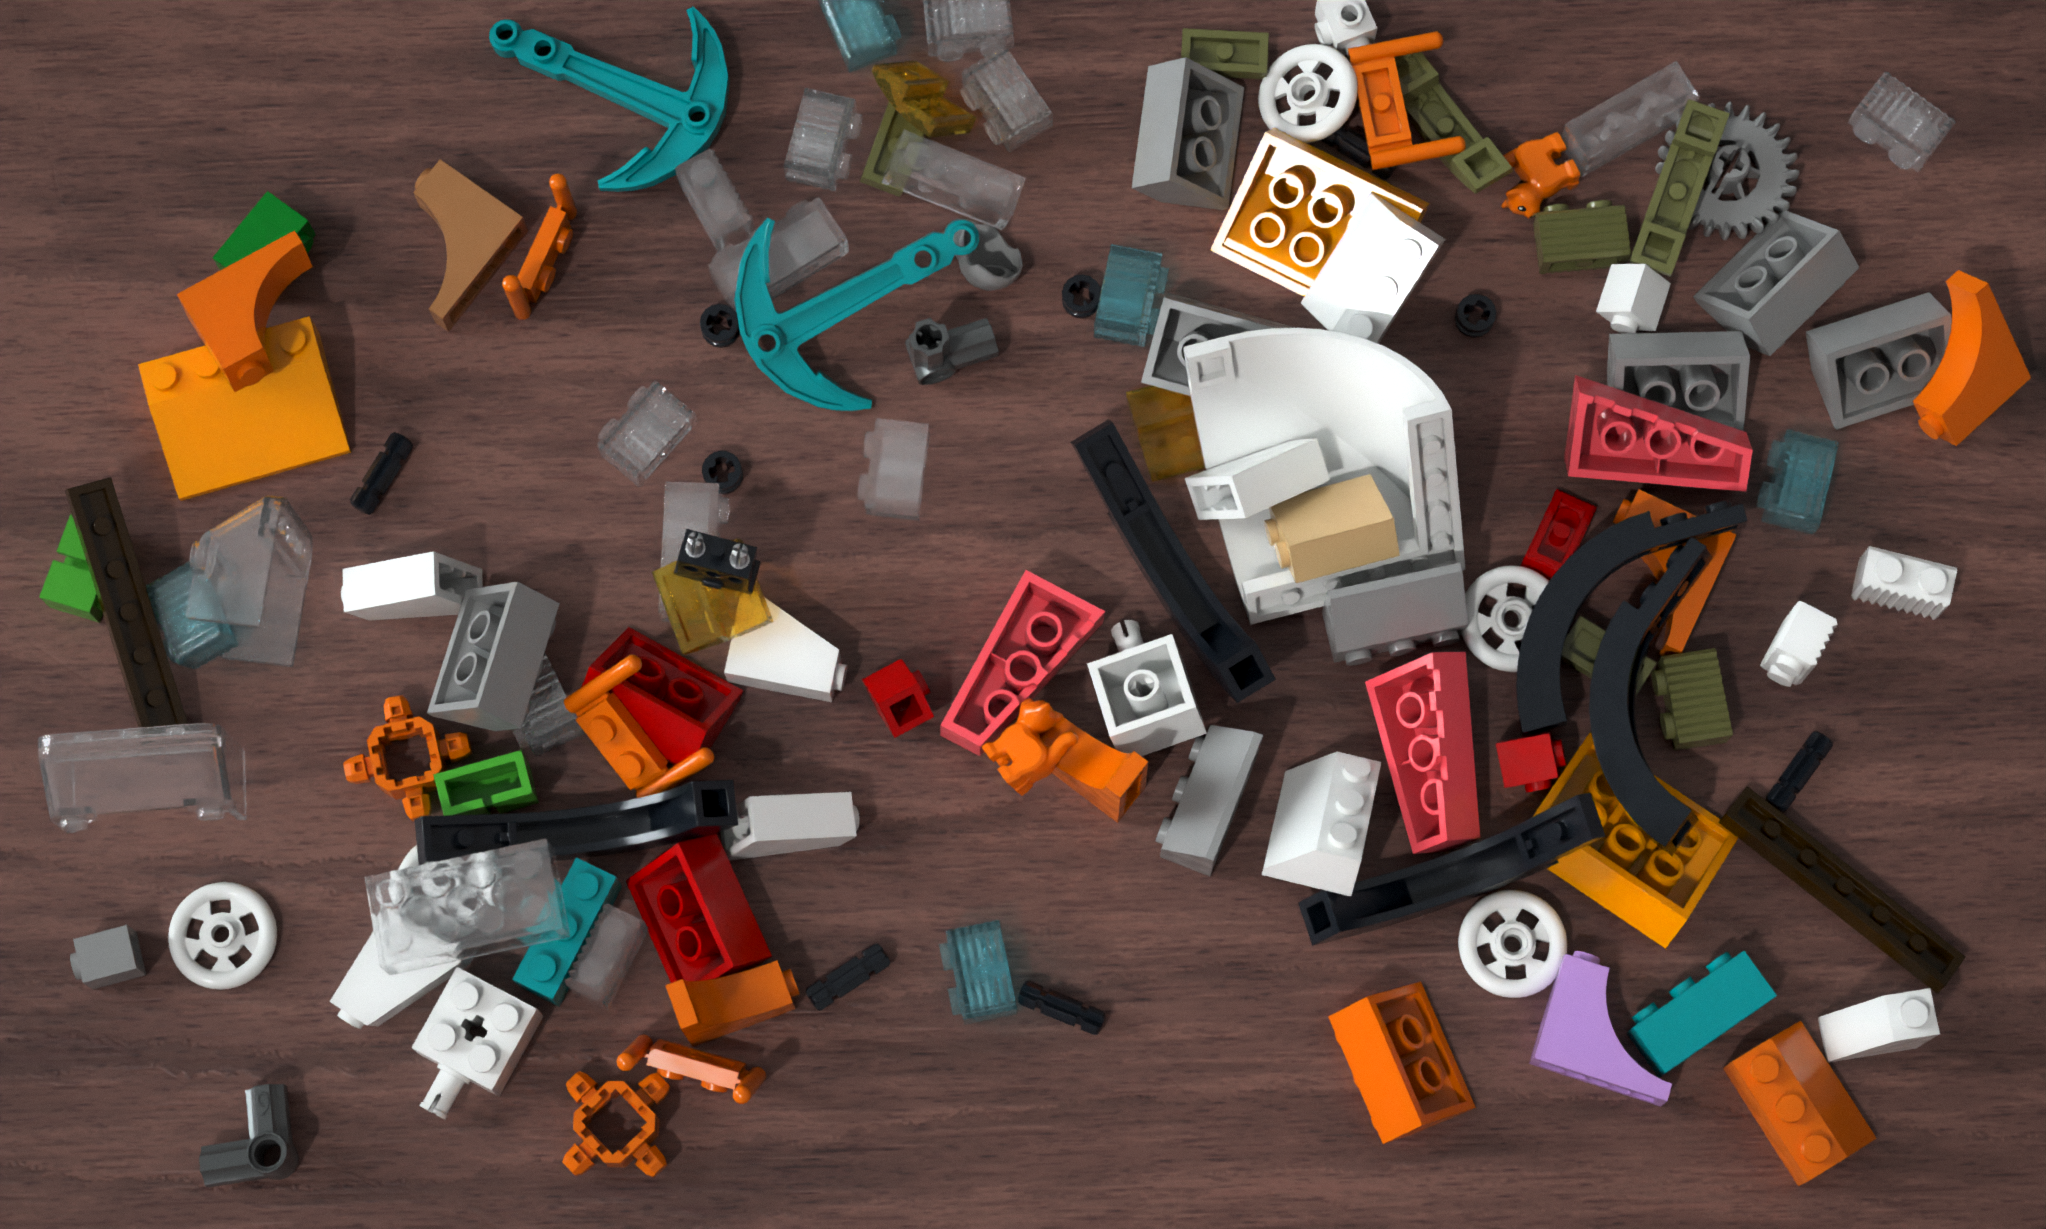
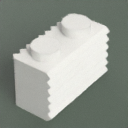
M1869 546L1859 559L1851 596L1854 601L1860 598L1863 603L1867 600L1872 605L1878 602L1880 607L1886 604L1891 609L1895 606L1897 611L1902 609L1906 613L1913 611L1915 616L1921 613L1924 618L1930 615L1932 620H1934L1950 605L1957 568Z
M1798 601L1783 620L1760 664L1763 669L1768 671L1767 676L1783 686L1790 687L1792 684H1801L1818 664L1817 661L1821 658V653L1826 649L1825 646L1830 641L1829 638L1838 625L1836 619L1802 601Z

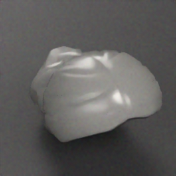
M971 221L978 229L979 243L970 254L955 255L958 259L961 273L971 285L986 291L1000 290L1008 287L1020 276L1023 267L1021 252L1018 248L1015 249L1009 246L995 227ZM958 230L953 237L955 244L959 246L968 244L970 233L966 230Z

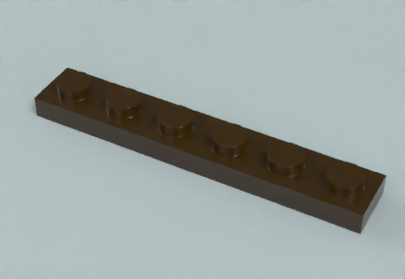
M105 478L65 490L144 747L149 748L191 735L112 478Z
M1748 786L1718 822L1938 994L1946 986L1966 958L1961 952Z

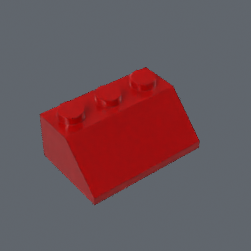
M628 627L589 666L582 687L627 656L636 655L642 661V668L608 692L616 694L662 755L671 764H678L701 748L711 749L739 702L743 690Z
M717 834L677 843L626 880L671 983L681 979L686 981H703L753 969L772 957Z

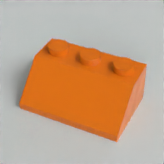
M1421 981L1367 996L1328 1016L1334 1029L1336 1040L1343 1050L1352 1071L1354 1082L1361 1092L1370 1113L1372 1124L1377 1130L1382 1144L1410 1136L1476 1108Z
M1802 1021L1769 1038L1723 1068L1798 1186L1810 1181L1877 1139Z

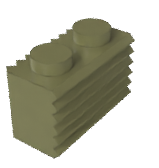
M1597 200L1588 203L1584 209L1569 210L1567 204H1553L1543 208V212L1537 213L1533 223L1539 274L1587 271L1599 268L1606 269L1610 268L1611 264H1627L1631 256L1625 205L1613 206L1612 201Z
M1712 648L1662 656L1657 663L1658 669L1652 670V684L1655 695L1663 696L1666 713L1660 714V724L1664 739H1672L1674 751L1726 743L1733 735V730L1727 709L1726 695L1724 693L1716 649Z

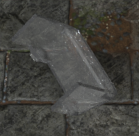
M267 495L205 532L200 542L194 541L192 544L190 567L194 569L186 618L189 620L227 624L221 655L223 659L293 667L312 560L313 538L311 532L287 498Z
M194 723L50 734L38 738V760L50 821L66 833H76V831L88 829V822L97 820V815L166 809L185 808L189 812L197 813L198 820L205 821L224 819L225 812H229L237 820H247L245 749L221 725Z

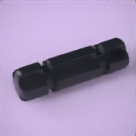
M1345 124L1332 135L1321 140L1331 147L1334 144L1337 145V151L1365 169L1368 166L1372 168L1366 138L1351 128L1348 131L1343 128ZM1397 166L1372 170V173L1383 180H1387Z
M393 432L390 434L383 445L386 450L379 452L362 479L363 487H357L350 499L352 506L362 513L368 515L373 513L380 502L378 500L379 494H385L402 466L399 464L400 460H406L413 448L411 441L399 433Z
M1814 731L1803 744L1804 750L1800 749L1778 779L1780 784L1776 783L1767 794L1766 801L1781 812L1786 811L1795 800V793L1798 794L1821 764L1819 760H1823L1831 750L1833 742L1824 734Z
M878 943L863 950L862 954L864 956L860 959L854 956L825 975L827 980L823 983L819 979L806 988L807 997L818 1011L834 1003L832 998L836 995L842 998L871 979L868 975L874 971L877 975L889 967V957Z
M1030 980L1025 981L1018 995V1003L1032 1010L1037 1007L1041 1009L1040 1013L1073 1027L1075 1024L1081 1025V1030L1093 1035L1099 1034L1106 1019V1013L1103 1010L1093 1006H1089V1008L1083 1007V1002L1052 989H1049L1048 992L1044 991L1042 985Z

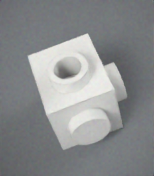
M1317 0L1315 16L1318 22L1315 23V31L1321 45L1329 46L1343 55H1347L1349 58L1348 48L1374 44L1377 26L1365 0Z
M1611 264L1596 312L1611 323L1610 326L1613 330L1622 334L1636 333V331H1656L1671 283L1647 264Z

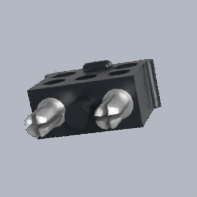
M686 529L674 574L700 581L707 587L715 589L727 588L752 594L761 562L757 560V547Z

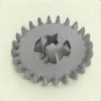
M1731 101L1724 108L1725 112L1730 113L1719 145L1724 146H1718L1706 177L1708 187L1705 191L1702 189L1688 229L1693 230L1699 224L1704 225L1703 233L1705 237H1710L1714 229H1718L1722 240L1728 239L1731 230H1734L1740 239H1745L1748 233L1747 227L1753 232L1761 234L1764 230L1762 220L1766 223H1777L1779 217L1774 210L1780 212L1789 209L1790 203L1783 198L1793 197L1797 192V187L1787 183L1795 181L1800 174L1797 169H1787L1796 161L1797 153H1782L1789 146L1791 138L1786 137L1777 141L1774 139L1780 129V123H1776L1765 130L1763 128L1766 118L1765 112L1761 113L1754 121L1749 120L1750 106L1746 105L1739 116H1734ZM1714 103L1709 104L1710 107L1715 108ZM1681 118L1677 120L1676 128L1678 127ZM1671 130L1665 135V140L1669 146H1671L1675 135ZM1663 145L1658 149V155L1664 161L1669 147ZM1739 151L1740 154L1733 166L1734 169L1730 173H1726L1719 188L1713 194L1712 191L1716 187L1724 171L1723 169L1731 164ZM1749 156L1752 157L1756 168L1751 167ZM1664 162L1657 163L1655 171L1658 174L1661 173ZM1745 178L1758 179L1755 188L1745 197L1742 188ZM1734 193L1737 198L1736 201L1719 200L1721 194Z

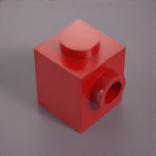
M902 659L862 679L878 714L894 738L934 717L925 698L926 695L931 693L925 679L919 670L911 673Z
M1551 731L1498 741L1496 743L1505 788L1524 785L1525 792L1551 788V779L1559 778L1560 776L1559 767L1567 766L1562 740L1553 741Z

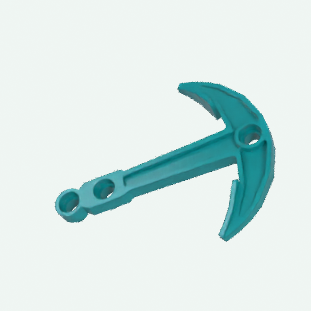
M695 7L686 10L693 34L691 60L695 69L690 87L686 92L678 91L574 51L570 44L535 29L523 31L517 22L510 19L496 22L490 29L489 40L494 51L501 57H517L520 65L557 81L567 80L668 128L653 151L648 147H644L624 166L598 180L600 191H635L655 186L685 171L710 147L726 116L730 79L724 50L715 30ZM506 30L513 31L509 39H499V35ZM545 46L551 48L548 55H537V51ZM695 112L705 113L702 121L694 122L690 120L691 115Z
M767 217L755 231L743 253L739 264L734 298L740 335L748 353L758 368L787 394L825 409L841 411L871 409L872 399L860 396L842 387L821 370L815 374L797 348L802 343L903 284L912 285L951 264L954 255L970 254L979 243L978 229L967 219L953 220L946 226L943 233L933 231L895 251L891 259L783 312H778L774 307L766 284L771 282L769 247L775 220ZM958 230L968 231L970 233L969 243L964 246L955 244L953 240L954 234ZM919 251L929 252L931 255L930 264L925 267L918 266L914 261L916 253ZM769 334L775 338L776 344L774 348L764 350L759 346L758 341L762 335Z

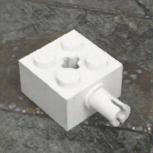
M1124 620L1128 637L1123 633L1120 622L1114 625L1111 629V634L1119 653L1087 663L1107 730L1115 749L1124 753L1135 751L1140 756H1144L1207 734L1184 661L1173 634L1144 643L1137 621Z
M456 967L412 1046V1049L419 1055L438 1064L437 1068L440 1069L425 1099L419 1106L442 1119H446L447 1113L463 1084L469 1085L470 1082L500 1096L544 1016L537 1008ZM483 1022L482 1026L487 1030L486 1036L484 1038L476 1036L472 1041L473 1036L469 1033L470 1028L473 1025L479 1027Z

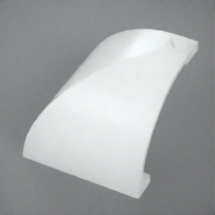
M1271 328L1247 331L1183 347L1191 401L1206 470L1291 440L1317 438L1319 447L1326 456V468L1330 481L1312 489L1371 474L1395 522L1400 556L1295 583L1289 568L1281 569L1275 545L1270 546L1264 526V520L1271 519L1269 508L1247 518L1218 519L1233 574L1250 625L1322 607L1329 590L1459 562L1462 570H1466L1452 409L1438 386L1418 366L1391 349L1367 339L1341 332L1310 328Z

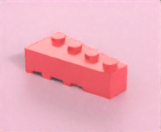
M1575 375L1564 455L1568 476L1747 491L1753 452L1747 432Z
M1025 570L942 721L940 736L981 756L984 753L981 746L986 742H994L1019 715L1020 704L1029 698L1033 700L1103 624L1105 611Z
M1432 652L1366 681V688L1413 854L1447 852L1480 839L1466 652Z

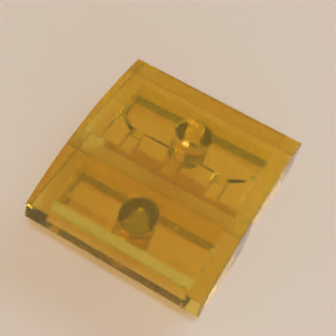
M917 61L874 65L872 74L886 98L909 123L926 136L932 138L970 133L977 117L943 97L950 81Z
M1152 385L1126 392L1133 424L1152 482L1205 468L1191 396Z
M738 538L732 540L744 544V542ZM677 561L652 572L679 647L684 655L721 644L774 622L757 578L753 593L746 594L727 588L715 589L707 587L700 581L675 575L674 569Z

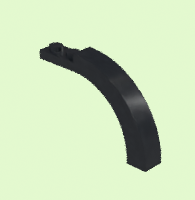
M1108 419L1071 441L1070 443L1109 511L1107 513L1142 574L1186 641L1222 688L1238 703L1276 680L1256 642L1243 631L1227 612L1183 548L1152 495L1114 423Z
M1730 500L1717 502L1704 507L1705 514L1688 519L1687 514L1684 512L1662 518L1660 520L1661 526L1654 528L1650 511H1647L1605 529L1586 542L1565 561L1539 596L1529 617L1521 642L1517 665L1516 694L1518 716L1523 737L1567 725L1560 688L1562 650L1576 614L1592 592L1611 574L1641 557L1686 544L1691 537L1698 541L1744 528L1748 520L1743 504L1731 506Z
M1693 537L1688 540L1685 546L1679 545L1671 553L1666 563L1667 571L1658 583L1653 581L1645 589L1640 598L1641 607L1639 609L1623 600L1611 619L1600 643L1590 684L1589 713L1591 733L1596 755L1604 776L1616 798L1639 828L1655 844L1671 856H1673L1699 819L1690 808L1672 796L1657 781L1649 768L1640 747L1636 730L1635 695L1640 671L1652 643L1713 559L1707 547Z
M733 780L691 781L677 788L645 797L573 809L510 814L421 816L415 819L419 865L497 862V865L572 860L576 859V857L580 859L612 855L684 842L718 833L738 825Z
M1591 793L1579 794L1478 843L1411 867L1355 882L1352 896L1322 890L1298 902L1312 946L1417 918L1507 886L1559 863L1558 859L1602 839L1606 835Z

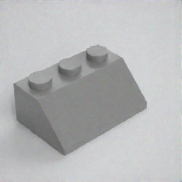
M1187 57L1148 66L1132 189L1163 203L1217 210L1228 209L1244 87Z
M1780 211L1777 223H1767L1761 234H1756L1693 296L1696 303L1725 330L1742 331L1747 347L1771 356L1860 268L1839 230L1789 211Z
M1930 292L1806 331L1811 371L1836 430L1914 405L1912 401L1927 386L1944 356L1952 324L1951 314Z
M1168 293L1163 298L1141 383L1191 396L1183 350L1184 346L1247 331L1295 327Z
M1742 331L1609 334L1607 386L1744 431L1750 354Z
M1460 562L1329 590L1322 609V615L1334 663L1346 661L1347 666L1359 665L1373 659L1372 654L1389 651L1390 656H1401L1415 651V645L1433 642L1434 647H1442L1458 642L1460 640L1459 636L1462 635L1461 631L1468 627L1464 581Z
M519 582L467 589L427 714L492 731L520 729L530 711L529 701L535 681L543 669L542 659L548 640L555 630V617L560 603Z
M1210 725L1206 737L1198 736L1195 738L1188 757L1189 760L1195 762L1189 778L1181 775L1172 797V801L1179 803L1173 819L1164 817L1155 842L1162 844L1161 858L1209 877L1211 876L1259 754L1263 738L1262 734Z

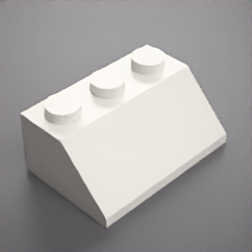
M1370 192L1301 301V304L1328 331L1361 337L1379 344L1446 239L1375 193Z
M1337 751L1285 771L1262 875L1352 896L1363 855L1381 762Z

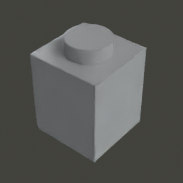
M128 925L73 939L76 952L70 954V962L74 976L77 980L82 979V982L92 989L146 975L137 932Z

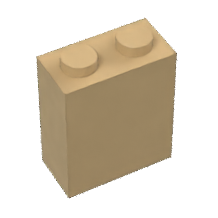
M1371 474L1305 491L1269 507L1271 519L1264 520L1266 535L1270 546L1275 545L1281 569L1289 568L1295 583L1400 556L1394 518Z

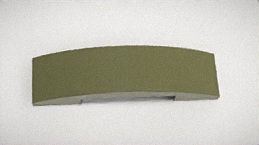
M1422 52L1394 57L1407 117L1425 142L1455 136L1464 138L1466 142V149L1459 154L1439 157V159L1466 187L1477 194L1513 172V167L1487 136L1483 139L1439 84L1438 72Z
M1690 99L1687 100L1637 237L1630 263L1647 264L1658 273L1672 276L1686 237V232L1730 113Z

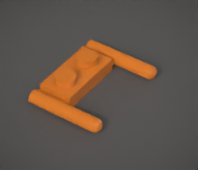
M1438 31L1348 48L1349 61L1357 77V99L1372 170L1459 154L1466 149V142L1461 136L1412 144L1394 57L1441 48L1443 36Z
M559 173L552 175L549 180L557 207H549L518 277L508 275L502 281L503 289L514 315L520 320L530 317L531 308L529 302L536 303L541 291L546 293L550 289L556 269L553 267L559 253L565 254L573 237V230L570 229L569 220L576 217L577 209L566 177Z
M629 655L566 697L564 705L569 712L575 713L578 716L575 719L627 787L630 790L635 789L636 797L640 798L676 787L712 764L714 753L709 748H701L668 769L666 765L669 762L616 694L608 692L642 668L641 659L636 655Z
M647 1035L638 1036L617 1058V1066L622 1071L631 1070L645 1057L648 1058L646 1065L658 1068L657 1073L663 1077L683 1080L684 1076L701 1080L702 1087L715 1092H727L728 1088L733 1089V1099L739 1104L747 1103L766 1080V1072L760 1067H754L747 1071L745 1070L746 1063L658 1039L653 1044L652 1039Z

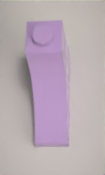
M1574 951L1573 956L1565 954L1551 988L1529 1064L1661 1107L1668 1101L1672 1083L1664 1081L1642 1068L1631 1058L1618 1040L1608 1015L1606 1003V986L1610 968L1599 965L1600 958L1586 952Z

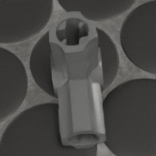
M931 318L916 322L913 333L905 341L920 385H931L944 381L954 375L957 369L999 356L996 339L987 318L947 330L945 324H938Z
M285 1084L258 1085L245 1090L250 1139L201 1147L199 1156L200 1173L206 1187L210 1188L265 1178L282 1180L294 1173L298 1166L299 1156L292 1140L288 1087ZM280 1146L281 1157L275 1165L266 1167L264 1163L266 1152L271 1147Z

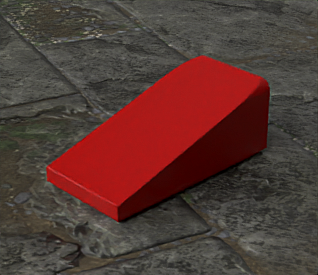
M1556 489L1520 566L1532 569L1550 581L1565 561L1578 550L1597 507Z

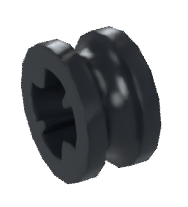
M1082 274L1075 275L1067 280L1062 290V304L1068 314L1082 319L1092 316L1099 309L1101 289L1095 279ZM1080 288H1086L1089 290V298L1092 301L1087 304L1086 300H1084L1082 306L1076 305L1074 303V295L1071 292L1076 290L1079 293Z
M1468 295L1462 299L1456 310L1454 318L1456 327L1465 336L1472 338L1482 337L1493 326L1496 318V308L1493 302L1484 295ZM1475 307H1479L1483 310L1481 317H1487V321L1479 319L1477 324H1472L1468 321L1470 315H1464V311L1472 312Z
M711 305L701 315L700 327L703 338L713 347H728L739 337L740 330L737 313L728 305ZM721 317H726L727 324L731 329L729 331L722 329L719 335L714 334L712 325H709L710 322H719Z
M714 452L705 459L702 465V475L706 486L714 493H732L740 486L743 480V471L739 459L730 452ZM720 463H726L727 469L731 467L735 469L734 472L728 474V481L719 482L717 476L713 479L710 477V474L717 472V465Z

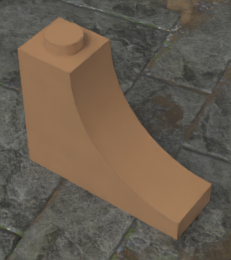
M439 159L433 168L429 167L420 174L415 183L416 190L413 193L420 208L435 220L444 234L447 250L446 272L441 289L430 306L429 311L435 323L449 332L528 233V229L521 215Z

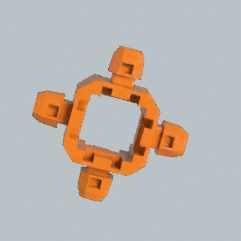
M398 695L385 699L383 706L385 721L389 724L376 726L369 735L367 745L370 757L360 754L346 760L343 766L349 783L371 782V777H374L375 783L384 793L395 800L402 799L407 816L414 822L415 819L421 816H431V797L425 793L437 790L433 774L447 771L445 760L450 759L453 763L465 759L472 754L469 736L465 733L445 734V739L441 740L440 733L435 726L420 716L414 717L408 700L403 695ZM415 735H420L421 738L426 737L431 770L425 771L424 775L419 777L413 776L398 782L394 779L390 780L385 758V746L392 745L391 741H401L413 738Z
M578 1071L567 1081L566 1087L570 1095L578 1104L584 1103L574 1112L573 1130L584 1142L579 1146L574 1144L565 1154L562 1161L575 1176L582 1175L595 1165L592 1161L597 1156L608 1167L622 1168L628 1166L636 1158L637 1162L635 1165L647 1176L653 1178L666 1168L667 1161L665 1156L656 1145L649 1146L659 1136L660 1119L649 1107L654 1102L659 1105L670 1090V1085L657 1072L648 1075L638 1083L641 1088L636 1092L624 1081H607L597 1090L598 1084L588 1074ZM621 1095L647 1123L641 1127L643 1130L621 1151L617 1150L612 1154L587 1125L592 1122L591 1118L612 1098L616 1099Z

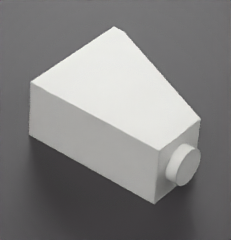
M1317 438L1291 440L1186 477L1185 481L1198 520L1247 518L1328 482L1330 478L1326 468V456L1319 447Z
M434 551L344 568L343 586L341 588L344 612L366 620L458 615L466 590L483 587L482 569Z
M753 590L752 594L741 593L724 671L727 682L832 702L835 690H843L847 673V665L841 664L839 649L755 590Z
M851 792L749 796L736 805L738 825L721 831V841L729 860L841 846L857 836L859 812L857 807L853 805Z
M387 908L330 1002L341 1009L338 1016L342 1020L358 1029H361L364 1024L367 1026H380L448 980L456 967L461 969L467 967L474 957L399 909Z
M1930 988L1884 995L1818 1017L1824 1052L1828 1063L1916 1049L1940 1034Z

